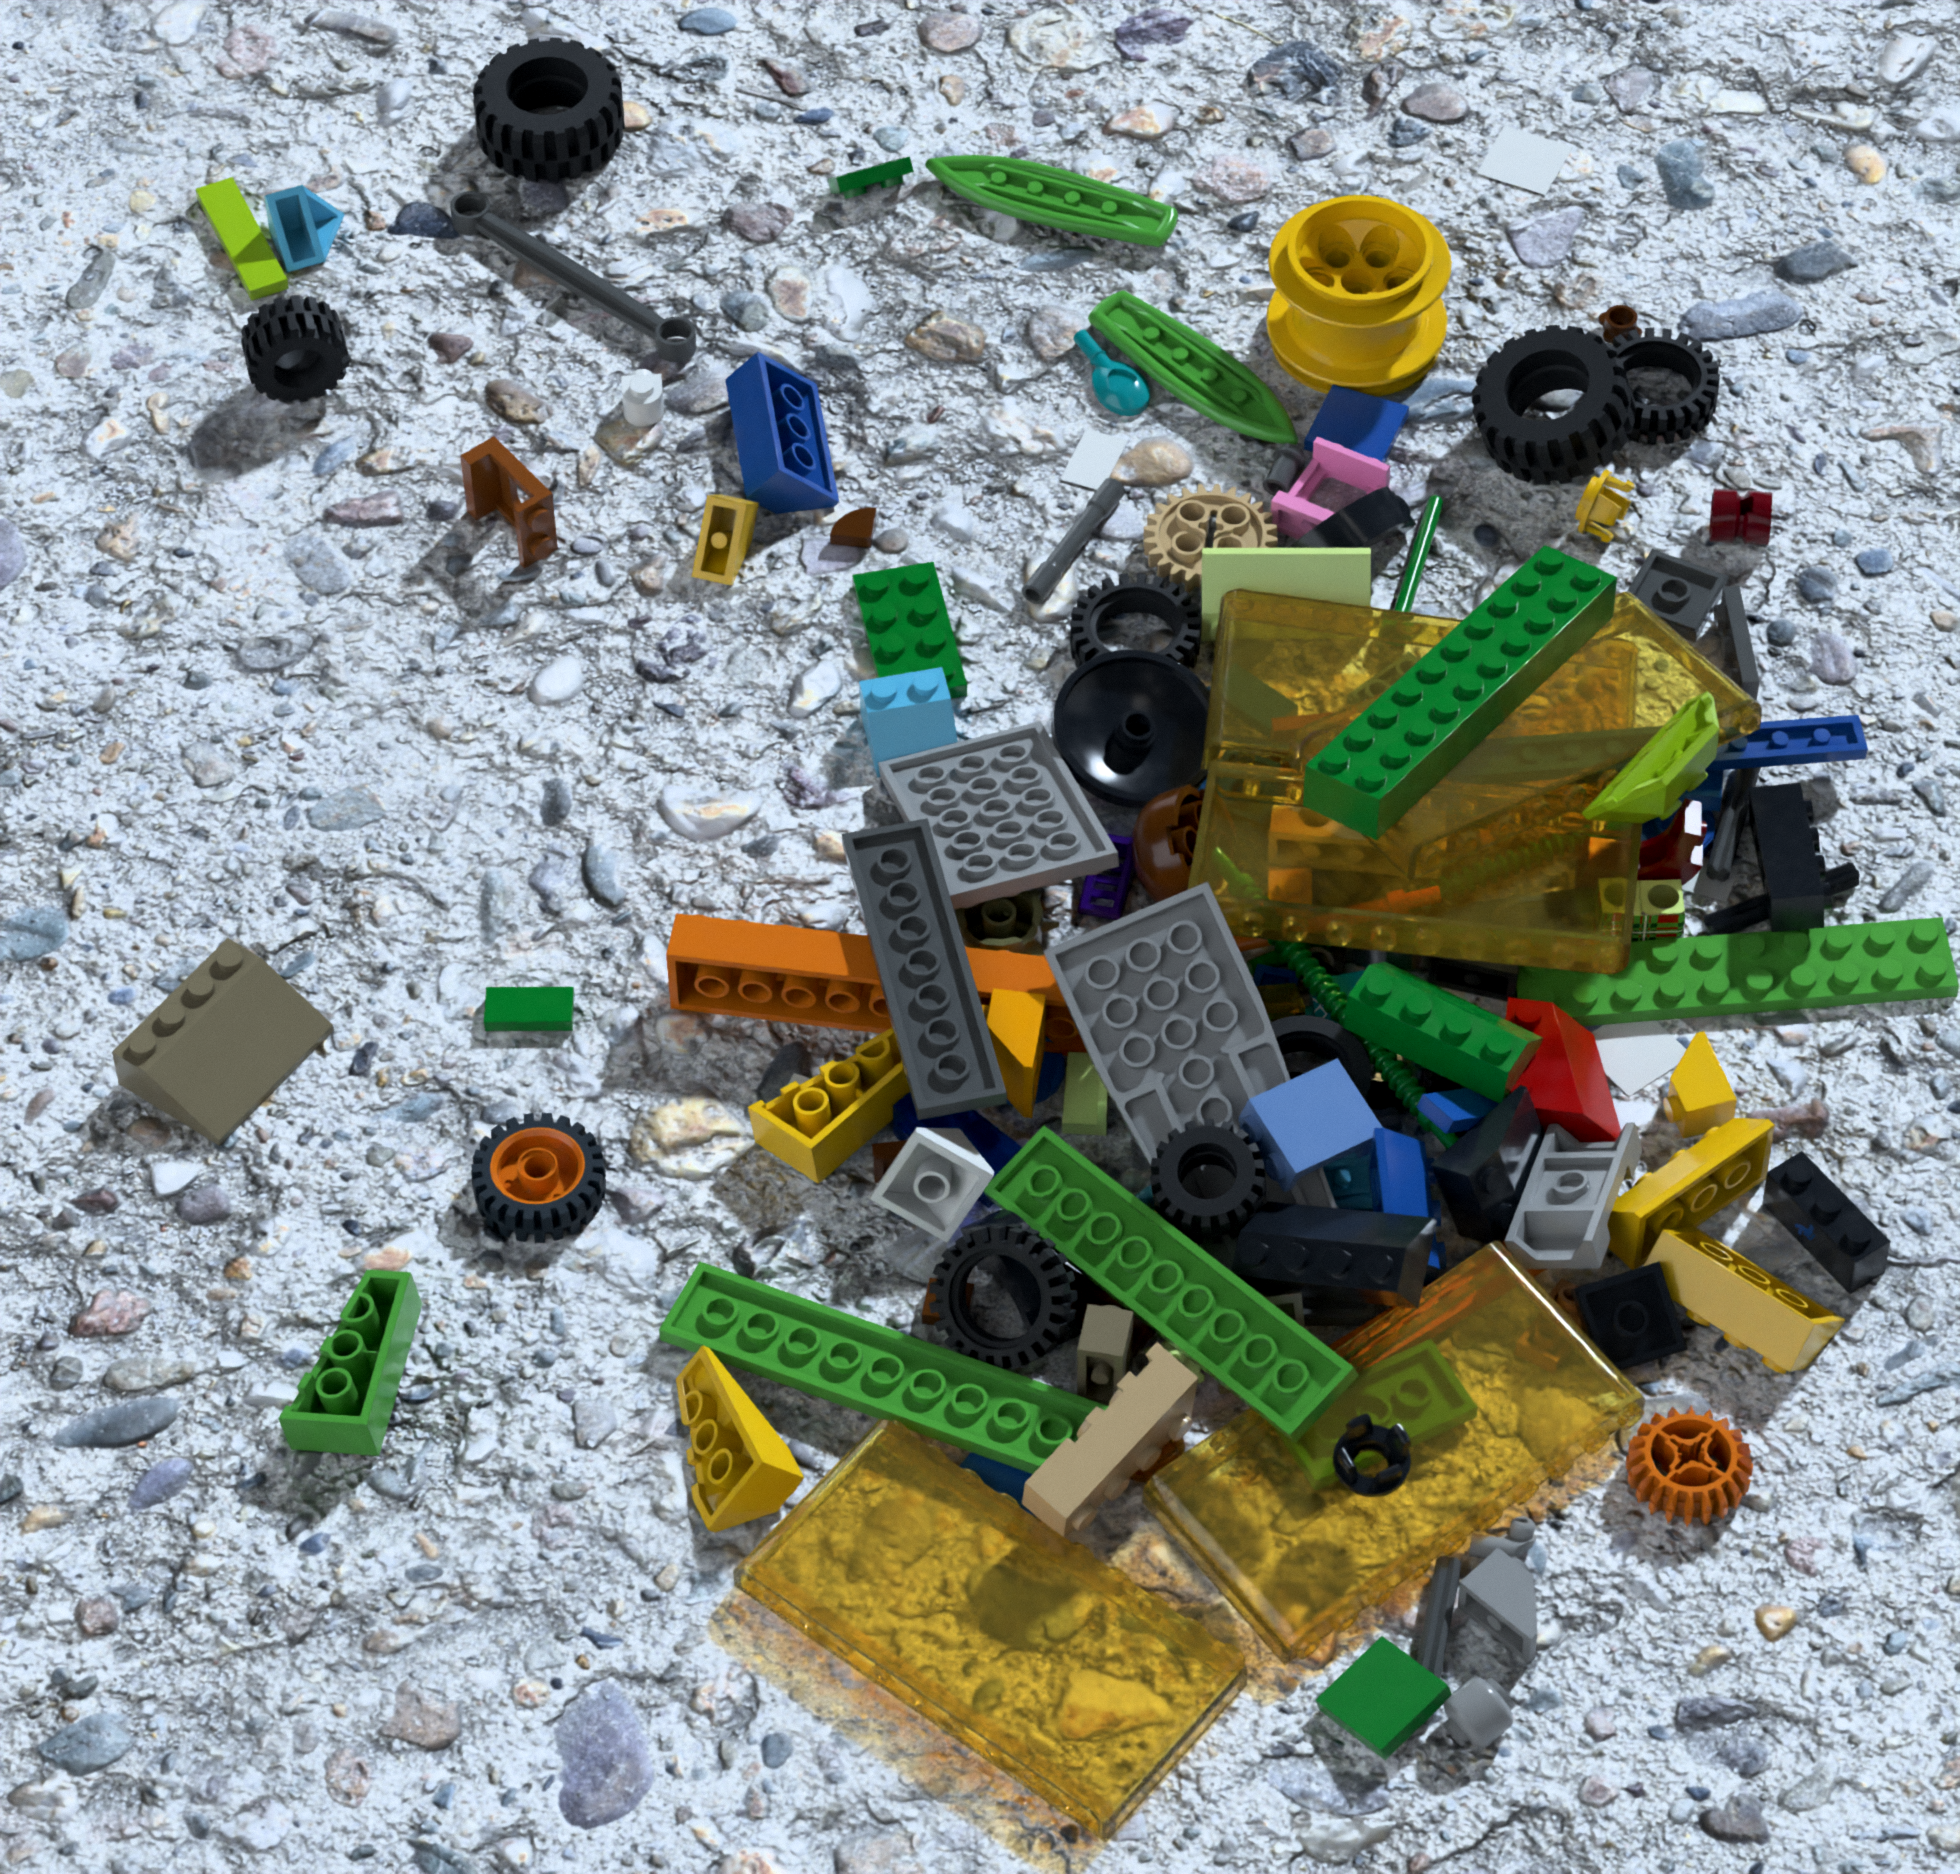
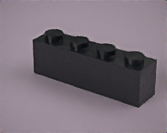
M1800 783L1749 787V823L1771 932L1824 928V910L1832 909L1830 884L1821 882L1826 880L1824 856L1815 854L1820 852V843L1817 827L1810 828V825L1814 824L1811 799L1804 800Z

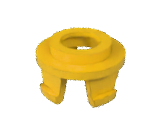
M1607 469L1603 471L1599 478L1596 476L1591 478L1575 513V519L1580 521L1578 532L1585 534L1588 531L1602 537L1601 541L1605 543L1611 542L1613 534L1593 521L1614 526L1616 519H1624L1631 503L1630 500L1609 489V487L1624 492H1630L1635 488V484L1629 480L1625 483L1612 477V472Z

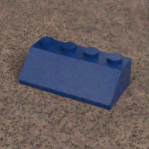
M756 352L725 379L746 498L749 501L758 502L759 506L775 514L835 507L839 503V497L817 384L764 354Z

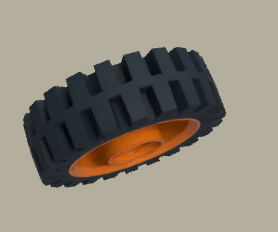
M542 1112L541 1121H535L534 1114L529 1113L523 1114L524 1123L521 1124L518 1123L515 1117L506 1120V1130L500 1125L494 1127L491 1130V1138L484 1136L480 1141V1150L476 1149L473 1155L471 1167L472 1186L479 1213L482 1217H486L487 1224L493 1229L499 1226L500 1234L509 1238L513 1231H515L517 1241L527 1242L529 1234H533L535 1243H545V1234L551 1233L553 1240L557 1241L563 1239V1229L565 1228L571 1235L580 1231V1221L588 1225L593 1220V1211L599 1212L602 1206V1198H605L606 1171L600 1145H597L594 1135L591 1132L586 1133L585 1127L579 1122H576L571 1127L569 1117L560 1115L555 1123L553 1122L552 1113Z

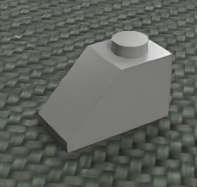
M1498 1547L1460 1581L1458 1608L1529 1664L1535 1659L1537 1642L1534 1575L1531 1574L1523 1561L1516 1557L1511 1558Z

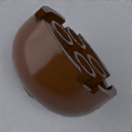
M1191 784L1161 793L1150 800L1143 807L1135 821L1131 839L1135 871L1144 890L1155 903L1205 882L1209 883L1213 894H1216L1222 890L1223 881L1207 863L1206 859L1213 851L1220 850L1231 865L1234 866L1235 858L1231 842L1237 841L1238 837L1228 813L1207 788L1198 790L1191 787ZM1235 868L1242 877L1243 868ZM1229 888L1216 900L1221 911L1229 909L1235 904L1228 895Z

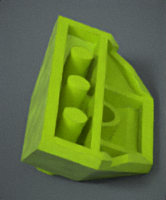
M1706 691L1687 700L1582 812L1583 816L1587 820L1645 823L1656 817L1665 820L1671 816L1682 804L1678 798L1686 790L1688 792L1694 790L1707 778L1708 774L1705 769L1716 758L1720 729L1713 696Z

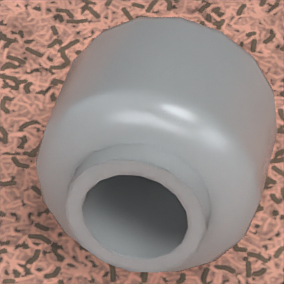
M1471 1677L1445 1701L1443 1707L1449 1719L1443 1723V1726L1460 1746L1468 1741L1473 1746L1484 1749L1512 1726L1514 1719L1511 1710L1516 1706L1508 1693L1494 1678L1490 1677L1485 1681L1480 1677Z

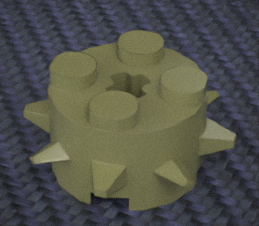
M1037 889L1023 891L1013 897H1000L981 902L971 908H958L955 912L964 946L994 951L1007 950L1012 953L1037 956L1044 955L1042 948L1043 932L1059 927V921L1043 918V909L1039 900L1041 892Z

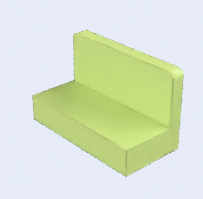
M1068 1052L1062 1133L1106 1136L1110 1096L1100 1080L1089 1054L1084 1052Z

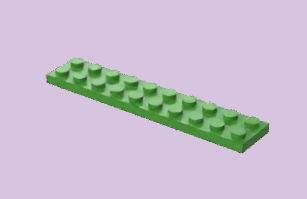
M1943 917L1824 926V928L1781 932L1761 931L1558 947L1556 949L1511 951L1510 954L1512 960L1520 968L1515 998L1552 1002L1582 1026L1957 997L1959 990Z
M1043 1126L1023 1146L983 1191L987 1198L999 1208L1014 1212L1031 1228L1039 1231L1038 1237L1041 1240L1050 1238L1056 1244L1052 1249L1057 1254L1063 1252L1068 1263L1127 1310L1133 1311V1315L1294 1443L1308 1431L1359 1376L1351 1364L1046 1126Z
M703 1262L698 1263L659 1328L661 1341L694 1353L702 1345L711 1349L722 1363L1031 1474L1047 1460L1066 1438H1070L1074 1443L1079 1439L1076 1435L1080 1426L1096 1406L1104 1411L1109 1407Z

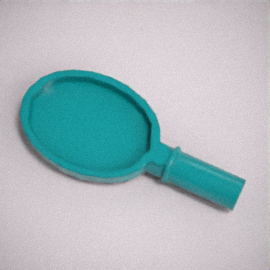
M1079 330L1074 335L1073 340L1088 357L1091 365L1096 367L1092 374V389L1098 401L1111 412L1122 416H1134L1145 411L1150 403V389L1145 378L1130 365L1119 361H1111L1106 351L1099 347L1086 330Z

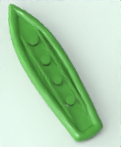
M953 155L929 158L925 162L926 168L934 176L965 198L1004 215L1053 228L1146 246L1161 247L1173 234L1178 219L1177 210L1169 205L1080 174L1032 161L1003 156Z
M1124 290L1103 299L1090 312L1088 320L1098 331L1156 382L1197 412L1222 426L1250 437L1278 444H1298V437L1293 423L1284 406L1272 390L1248 367L1207 338Z

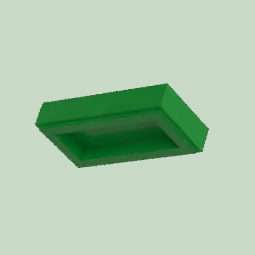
M486 987L485 1031H573L574 987Z

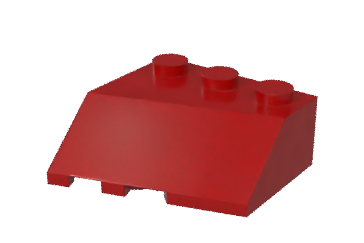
M1508 997L1505 1020L1543 1037L1542 1044L1508 1095L1520 1085L1527 1087L1544 1133H1546L1549 1124H1559L1579 1142H1615L1621 1132V1128L1594 1034L1552 1002Z

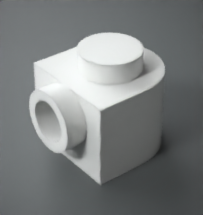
M637 369L629 376H621L625 419L632 425L639 427L651 426L659 422L664 415L662 374H653L647 369Z

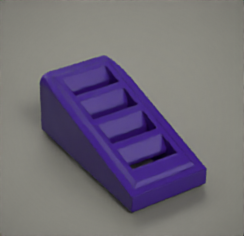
M1107 834L1118 852V858L1125 859L1124 864L1119 863V867L1108 869V871L1119 872L1121 876L1118 878L1101 874L1086 875L1077 911L1078 914L1118 920L1122 917L1136 873L1132 859V838ZM1097 883L1118 887L1117 892L1095 888ZM1092 897L1113 900V908L1091 904Z

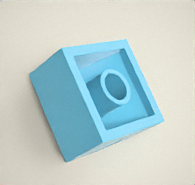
M942 667L859 681L860 715L877 778L880 777L879 762L958 742L951 697Z

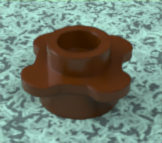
M1615 305L1606 312L1601 313L1598 323L1604 328L1603 339L1608 343H1613V338L1621 334L1627 341L1628 331L1637 329L1641 338L1642 330L1637 327V313L1631 307L1625 305Z

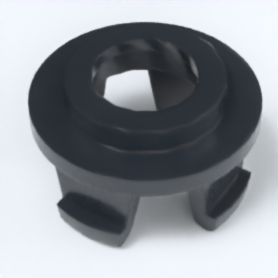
M1363 1414L1348 1421L1346 1433L1338 1440L1333 1452V1469L1339 1481L1350 1491L1365 1497H1381L1399 1489L1407 1479L1411 1466V1456L1408 1449L1411 1446V1440L1407 1431L1400 1423L1393 1425L1391 1429L1372 1425L1369 1414ZM1373 1451L1381 1454L1386 1459L1388 1468L1378 1472L1374 1478L1359 1474L1354 1460L1362 1452Z

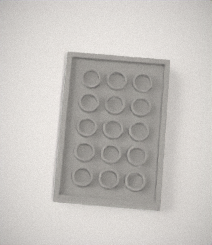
M1041 721L878 763L880 778L904 822L928 818L954 910L958 908H971L981 902L1000 897H1013L1023 891L1043 886H1055L1065 880L1085 875H1097L1104 870L1119 867L1118 852L1060 753L1055 748Z

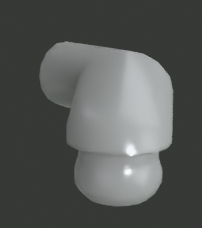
M1520 1516L1511 1521L1510 1530L1500 1537L1472 1533L1469 1556L1486 1559L1499 1547L1511 1558H1517L1533 1547L1536 1541V1535L1534 1534L1535 1523L1530 1518Z

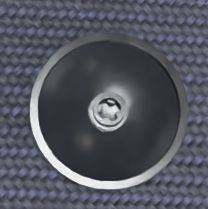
M1118 650L1101 654L1086 661L1067 678L1058 694L1053 709L1051 733L1055 748L1081 787L1106 802L1128 808L1143 809L1150 800L1161 793L1188 784L1197 789L1214 766L1221 747L1222 723L1219 709L1212 694L1205 684L1187 667L1167 656L1150 651Z

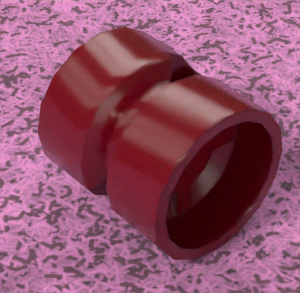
M1713 488L1709 541L1733 543L1737 537H1740L1745 544L1768 545L1772 516V492L1748 491L1743 497L1738 494L1737 490Z

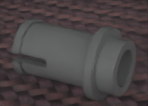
M1286 443L1275 450L1273 454L1274 463L1263 481V487L1269 494L1275 496L1279 490L1288 493L1289 486L1296 472L1300 471L1305 465L1304 453L1301 448L1294 444Z

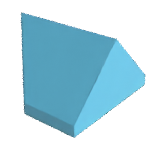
M303 185L265 195L270 237L286 272L326 262V257L345 214Z

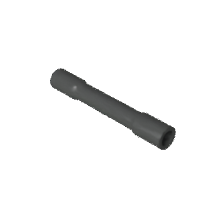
M1107 478L1103 481L1087 502L1085 510L1047 560L1042 562L1022 588V593L1028 601L1034 604L1043 603L1061 579L1064 570L1101 521L1109 516L1122 499L1125 489L1119 481L1113 478Z

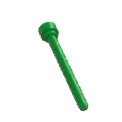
M1432 495L1427 500L1394 610L1385 615L1380 624L1378 637L1388 647L1404 648L1409 645L1413 635L1414 624L1410 612L1443 507V500L1438 495Z

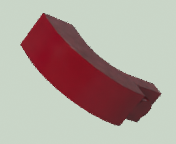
M1685 798L1669 827L1658 836L1648 840L1620 842L1589 835L1575 859L1574 891L1589 890L1593 898H1595L1597 884L1600 881L1681 879V884H1686L1703 866V841L1706 835L1707 823L1701 820L1702 802Z

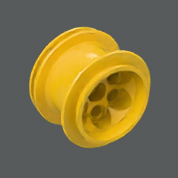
M1348 195L1322 201L1301 210L1284 223L1275 235L1269 250V272L1276 290L1269 301L1266 315L1271 348L1283 369L1303 385L1324 394L1329 393L1332 385H1337L1375 397L1403 390L1426 375L1437 361L1446 337L1447 312L1440 296L1449 282L1452 265L1448 244L1436 226L1423 215L1407 206L1386 198L1370 195Z

